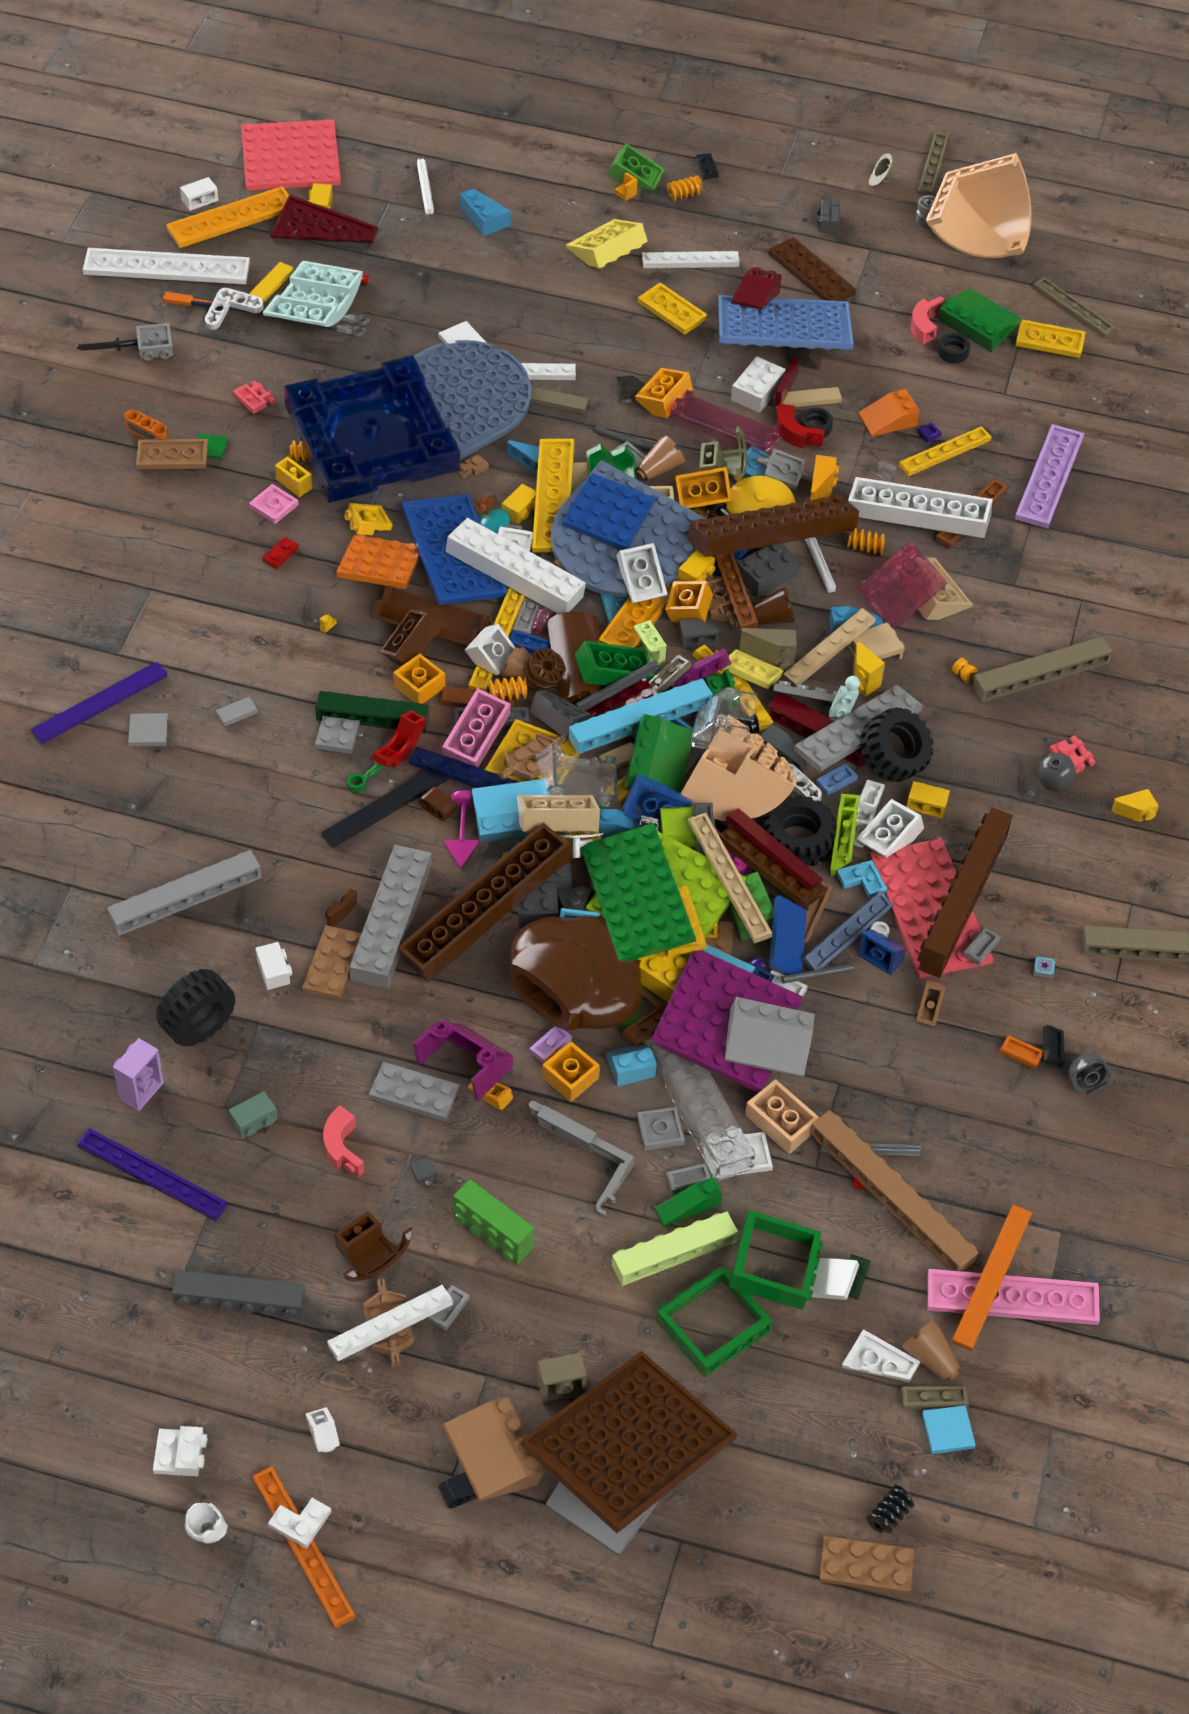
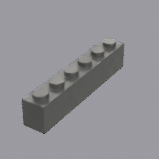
M177 1270L172 1296L173 1302L180 1306L194 1305L204 1309L212 1307L220 1308L223 1311L238 1310L248 1314L256 1312L267 1316L282 1315L287 1318H301L306 1292L305 1284Z

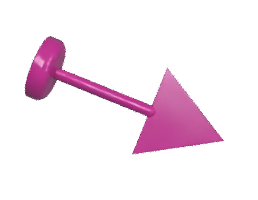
M464 790L456 791L451 795L452 800L461 809L459 840H443L460 869L480 843V840H464L466 809L474 807L472 792Z

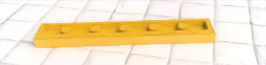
M981 426L899 462L898 466L907 476H911L991 441V436Z

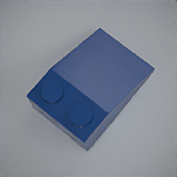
M638 774L623 805L625 815L648 824L654 823L656 827L660 828V808L691 807L693 800L654 779Z

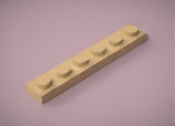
M863 608L788 669L783 674L784 678L795 687H797V684H802L873 625L875 617Z

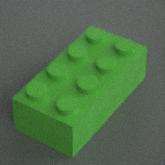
M471 1179L453 1195V1216L456 1222L468 1227L474 1236L481 1237L490 1248L497 1249L507 1261H512L518 1265L534 1249L535 1227Z

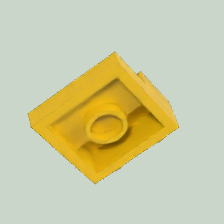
M349 503L344 515L345 520L350 522L351 530H355L358 535H373L375 530L391 531L393 525L381 505Z

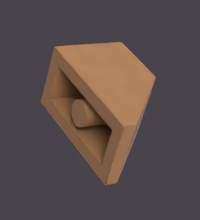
M927 980L916 1019L917 1022L936 1026L947 985Z

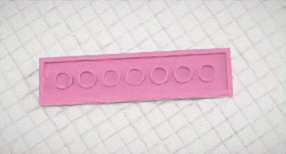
M929 1269L927 1311L964 1314L982 1273ZM1005 1275L988 1316L1099 1325V1284Z

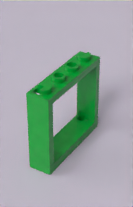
M749 1210L743 1224L729 1287L803 1310L806 1301L810 1302L813 1294L810 1286L813 1287L816 1279V1274L813 1271L817 1270L820 1261L817 1253L820 1254L823 1246V1241H820L822 1232ZM753 1229L811 1246L802 1290L743 1272Z
M725 1266L712 1270L704 1280L696 1281L689 1290L680 1292L669 1304L664 1303L657 1311L656 1322L704 1377L771 1332L773 1320L749 1293L729 1287L732 1274ZM722 1281L758 1322L705 1358L670 1316Z

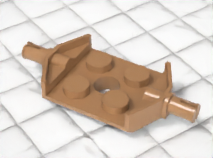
M709 575L705 581H707L713 593L708 610L710 620L727 621L732 629L734 627L737 628L739 624L735 620L736 614L722 576Z
M537 733L535 740L509 755L507 751L505 759L508 768L499 773L500 778L504 780L511 775L525 781H531L561 763L562 756L559 746L568 741L567 737L562 735L553 740L550 737ZM529 760H536L537 763H530Z
M380 1279L376 1281L378 1293L363 1302L366 1322L406 1303V1295L388 1291L385 1279H381L382 1286ZM411 1326L370 1345L371 1350L389 1355L392 1367H396L395 1359L397 1367L400 1366L399 1353L414 1343Z

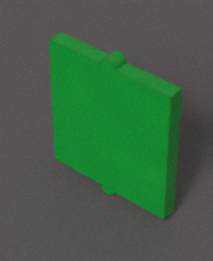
M199 433L197 439H208L207 457L222 459L224 451L227 450L228 437Z

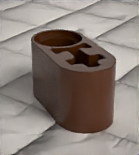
M432 787L419 798L421 807L440 821L447 820L458 810L457 803L436 787Z

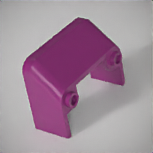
M438 1021L413 1043L417 1064L420 1066L447 1040L476 1057L477 1063L483 1067L471 1079L476 1101H479L514 1064L513 1057L509 1052L459 1023Z

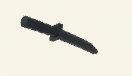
M115 338L116 341L77 344L76 347L82 351L117 348V351H121V347L138 345V339L120 341L119 338Z

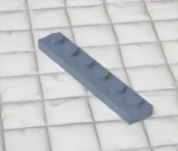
M883 891L878 892L804 956L802 960L811 971L822 969L894 905Z

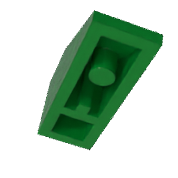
M712 1177L693 1184L656 1207L655 1211L663 1227L720 1207L722 1192L715 1178Z

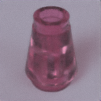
M541 607V609L537 610L532 627L534 633L541 634L548 626L547 620L554 615L551 609Z

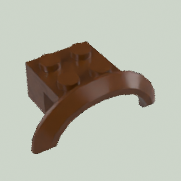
M369 1211L334 1234L336 1248L358 1271L355 1272L350 1268L343 1273L345 1279L352 1282L364 1281L388 1269L404 1254L409 1246L412 1237V1227L403 1232L402 1239L396 1248L382 1234L381 1224Z

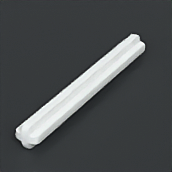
M418 159L417 167L425 213L432 215L434 207L425 159Z
M816 538L805 539L828 593L835 592L836 585Z

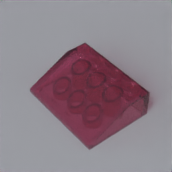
M910 540L857 588L883 619L889 623L891 628L895 630L948 582L923 552Z

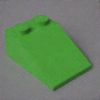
M625 143L618 152L607 174L620 183H624V174L627 172L638 179L637 187L654 191L665 169Z

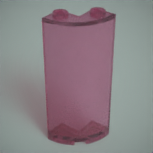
M686 390L682 399H676L670 411L671 415L737 441L736 427H740L744 432L746 444L762 451L768 450L773 442H777L780 437L778 425L770 427L695 397L694 393L690 390Z

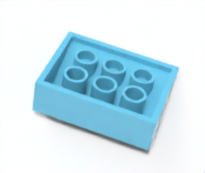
M547 779L472 789L480 843L521 838L530 835V833L522 832L519 825L517 795H550Z

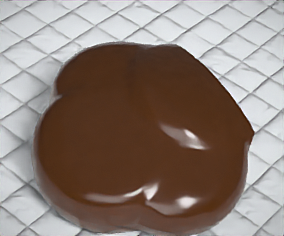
M586 915L576 918L555 916L541 918L522 928L512 943L508 982L529 1007L545 1020L561 1029H606L619 1026L634 1016L643 995L641 969L639 967L641 960H618L603 917Z

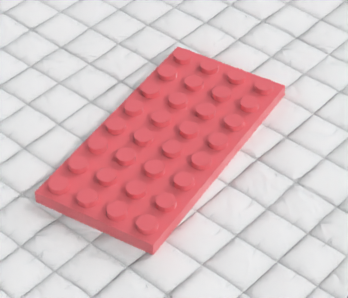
M939 838L906 845L887 858L875 851L870 852L869 858L873 861L887 887L885 895L894 905L890 909L918 978L933 976L918 970L920 962L917 959L921 952V944L928 937L929 927L931 924L934 925L935 915L938 910H941L944 897L949 894L948 889L951 882L955 881L956 870L943 839ZM973 911L943 974L993 963L991 952L980 965L963 956V952L981 932Z

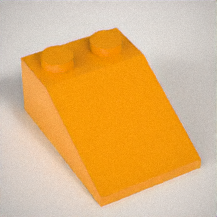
M816 455L810 500L828 498L832 494V489L836 487L838 478L834 477V475H838L839 465H836L837 457Z

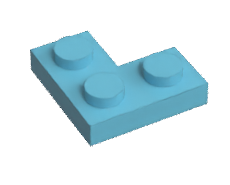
M872 860L838 869L836 872L843 889L861 884L869 899L880 891H883L884 894L887 892V887Z

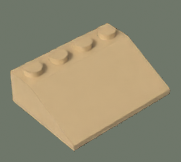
M899 556L889 571L894 582L902 588L903 593L910 598L912 604L918 608L922 617L926 620H940L973 606L972 602L936 558Z

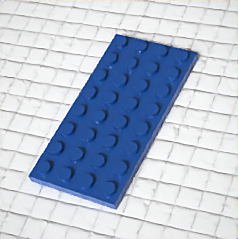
M469 494L402 502V511L438 605L506 596L508 590L505 584L446 552L447 537L466 518L481 525Z

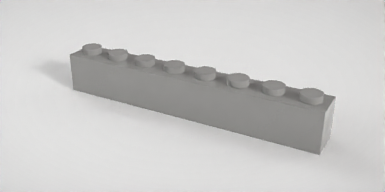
M251 850L239 853L237 856L222 860L212 866L204 867L202 870L187 874L182 878L170 881L160 887L152 888L145 893L132 896L130 899L107 907L109 920L117 935L120 936L262 878L261 867Z

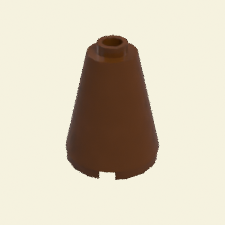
M785 587L752 604L758 624L795 622L792 605L789 598H787L789 595Z

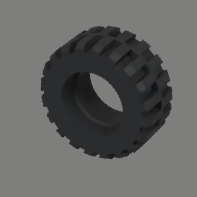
M901 707L887 709L871 718L865 724L861 733L863 739L860 740V746L863 748L861 753L862 756H865V763L871 767L870 770L874 774L878 773V777L882 779L887 778V781L902 782L919 774L927 768L932 759L931 755H933L934 748H932L933 738L930 737L931 731L926 728L925 721L920 720V716L916 713L912 714L909 709ZM889 731L896 734L902 741L905 749L904 758L893 751L889 742Z
M797 795L795 798H792V796L787 797L776 808L766 813L763 829L807 866L811 865L814 867L819 865V861L821 863L824 862L832 853L837 823L835 822L834 814L830 813L831 810L827 806H823L822 802L819 800L814 801L812 797L803 798ZM792 826H801L811 830L815 835L808 838H797L788 834L785 829Z
M199 969L198 971H191L190 974L182 976L179 981H175L172 984L173 986L165 991V995L161 997L156 1009V1020L159 1026L176 1044L181 1046L197 1045V1043H202L208 1037L211 1038L215 1035V1032L220 1030L223 1024L229 1020V1015L233 1013L235 1006L234 991L213 970Z

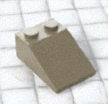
M741 629L739 651L783 670H788L794 665L797 647L796 630Z

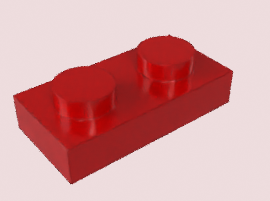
M284 536L262 557L263 562L278 569L299 549L298 543Z

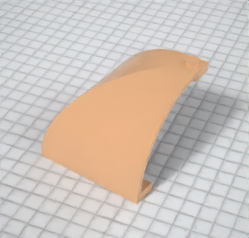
M1017 153L946 172L926 219L929 227L942 241L960 252L981 258H1003L1024 253L1031 230V201L1026 176Z

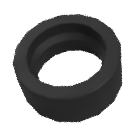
M948 333L942 336L939 342L938 354L944 361L961 363L968 358L970 341L967 337L959 333ZM956 345L963 350L952 351L946 348V346Z
M810 408L803 412L800 425L825 430V438L832 431L833 417L825 409ZM819 420L824 422L825 425L820 427L812 426L808 421Z

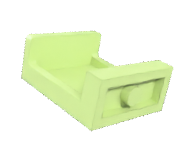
M649 620L635 625L634 630L642 640V647L639 648L646 649L650 662L656 660L660 666V669L654 672L656 675L665 667L666 644Z

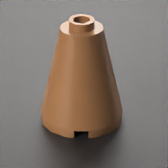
M667 436L661 437L637 466L636 473L641 480L648 481L681 466L685 462L681 450H676L674 447L676 443Z
M519 645V648L516 647L505 661L507 667L506 669L502 667L500 675L509 680L510 677H513L515 682L517 677L520 676L524 681V677L526 678L524 665L531 654L521 645ZM526 678L527 687L537 691L542 690L533 686Z
M935 1319L922 1327L917 1334L909 1338L902 1345L907 1353L919 1360L921 1364L943 1381L946 1379L951 1381L960 1374L957 1371L960 1366Z

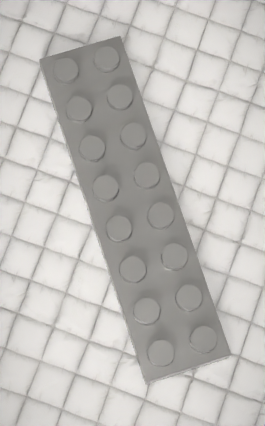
M896 685L795 745L794 751L821 772L861 748L860 740L863 739L861 733L865 724L871 718L887 709H894L895 707L911 710L912 714H917L922 711L923 705L900 686Z

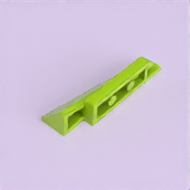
M841 794L830 869L831 877L836 874L838 869L852 861L858 816L857 807L860 795Z

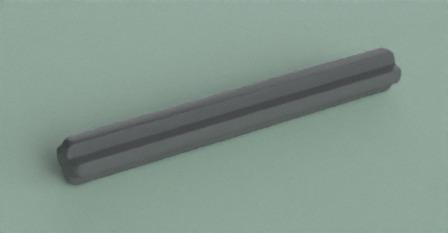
M653 660L577 703V707L584 711L590 709L660 669L659 664L656 660Z
M866 1142L876 1155H921L920 1144ZM819 1143V1151H820V1153H829V1152Z

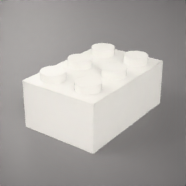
M756 357L732 385L731 401L761 413L773 398V393H776L786 369Z

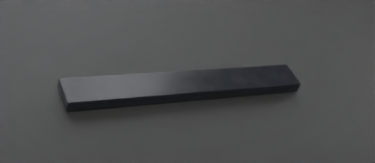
M443 760L322 831V837L334 848L424 795L432 787H437L453 778L455 771Z

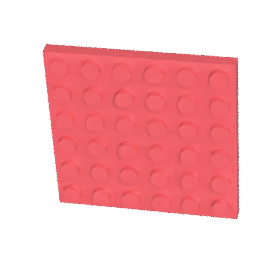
M334 120L241 125L246 190L275 189L281 186L284 188L312 187L313 183L332 186L341 185Z

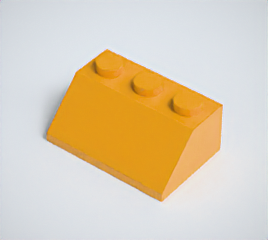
M661 368L637 393L635 399L653 416L668 418L693 390L690 374L688 372Z
M727 467L675 476L679 502L689 509L732 501Z

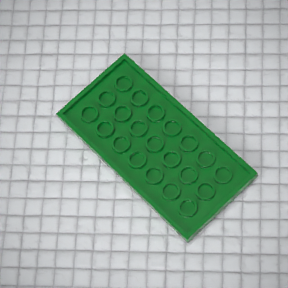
M654 823L589 842L581 847L619 961H634L696 942L694 931Z

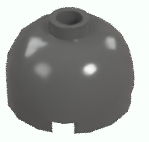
M1052 753L1042 759L1038 775L1041 784L1047 789L1051 788L1061 791L1073 784L1076 768L1072 759L1067 755Z
M1083 1054L1077 1057L1069 1069L1070 1081L1079 1093L1087 1091V1094L1099 1092L1107 1085L1106 1080L1108 1076L1111 1077V1070L1107 1063L1095 1054Z

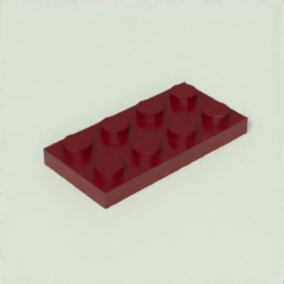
M643 678L593 706L586 712L590 713V719L605 714L608 711L622 708L625 705L636 703L641 699L655 696L658 693Z

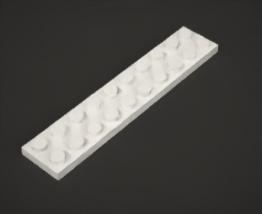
M88 248L83 266V275L246 284L250 258Z

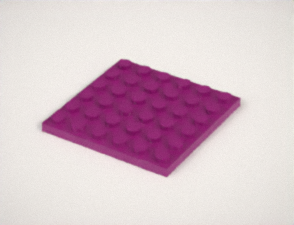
M702 950L692 951L650 1043L759 1093L765 1088L772 1071L724 1061L730 1008L735 998L740 997L798 1010L803 996Z

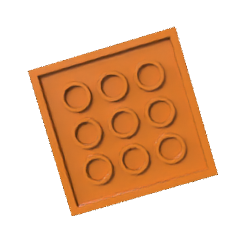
M354 535L337 569L336 577L406 589L420 555L414 543L408 544L396 540L390 541L364 535Z

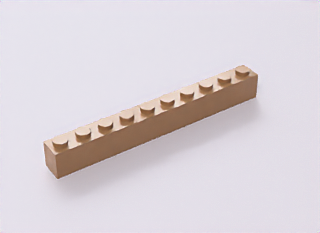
M829 1110L812 1124L810 1134L951 1271L964 1272L975 1262L979 1253L972 1243L967 1242L956 1228L951 1227L946 1222L945 1217L937 1213L926 1199H922L916 1193L913 1186L902 1180L900 1174L892 1170L881 1156H877L868 1143L863 1142L852 1128H848L843 1123L840 1116Z

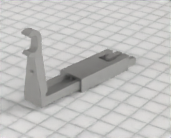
M530 1101V1114L537 1118L538 1126L590 1154L595 1152L619 1165L596 1204L597 1213L602 1217H607L606 1211L602 1210L601 1207L607 1200L612 1203L616 1202L614 1194L635 1165L634 1156L598 1138L596 1132L536 1101Z

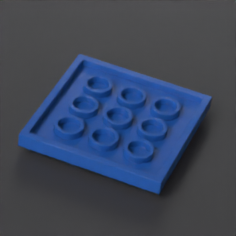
M591 473L563 519L562 526L625 550L630 547L654 505L655 497Z

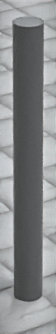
M599 426L595 429V433L621 442L628 441L633 446L650 451L654 446Z
M848 964L781 976V982L785 984L853 972L854 965Z

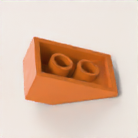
M907 389L890 392L858 412V416L871 437L917 426L920 410Z

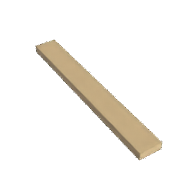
M707 813L688 818L690 827L754 944L771 938L772 931Z

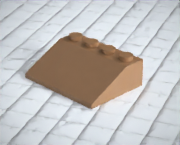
M508 1397L489 1401L443 1424V1428L479 1501L537 1486L545 1473L543 1466L520 1446L521 1440L527 1434Z

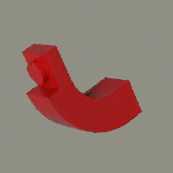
M779 403L776 419V428L779 435L789 444L804 449L805 444L822 447L825 430L800 425L794 418L796 406Z
M412 710L401 715L397 730L387 745L373 752L371 759L381 766L388 767L391 765L396 768L408 757L415 747L423 731L426 718Z

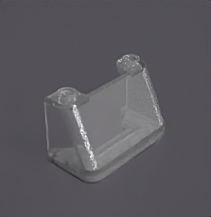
M551 744L536 754V764L549 794L593 795L596 803L600 806H609L610 803L618 799L616 757L606 756V760L600 761L597 757L587 760L563 755L560 745Z

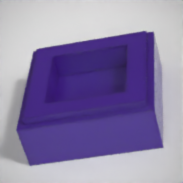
M932 423L926 424L917 430V433L927 443L941 437V432Z

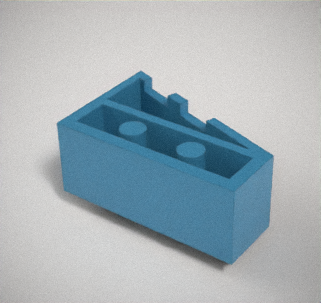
M475 189L460 193L461 211L483 236L511 226V211Z

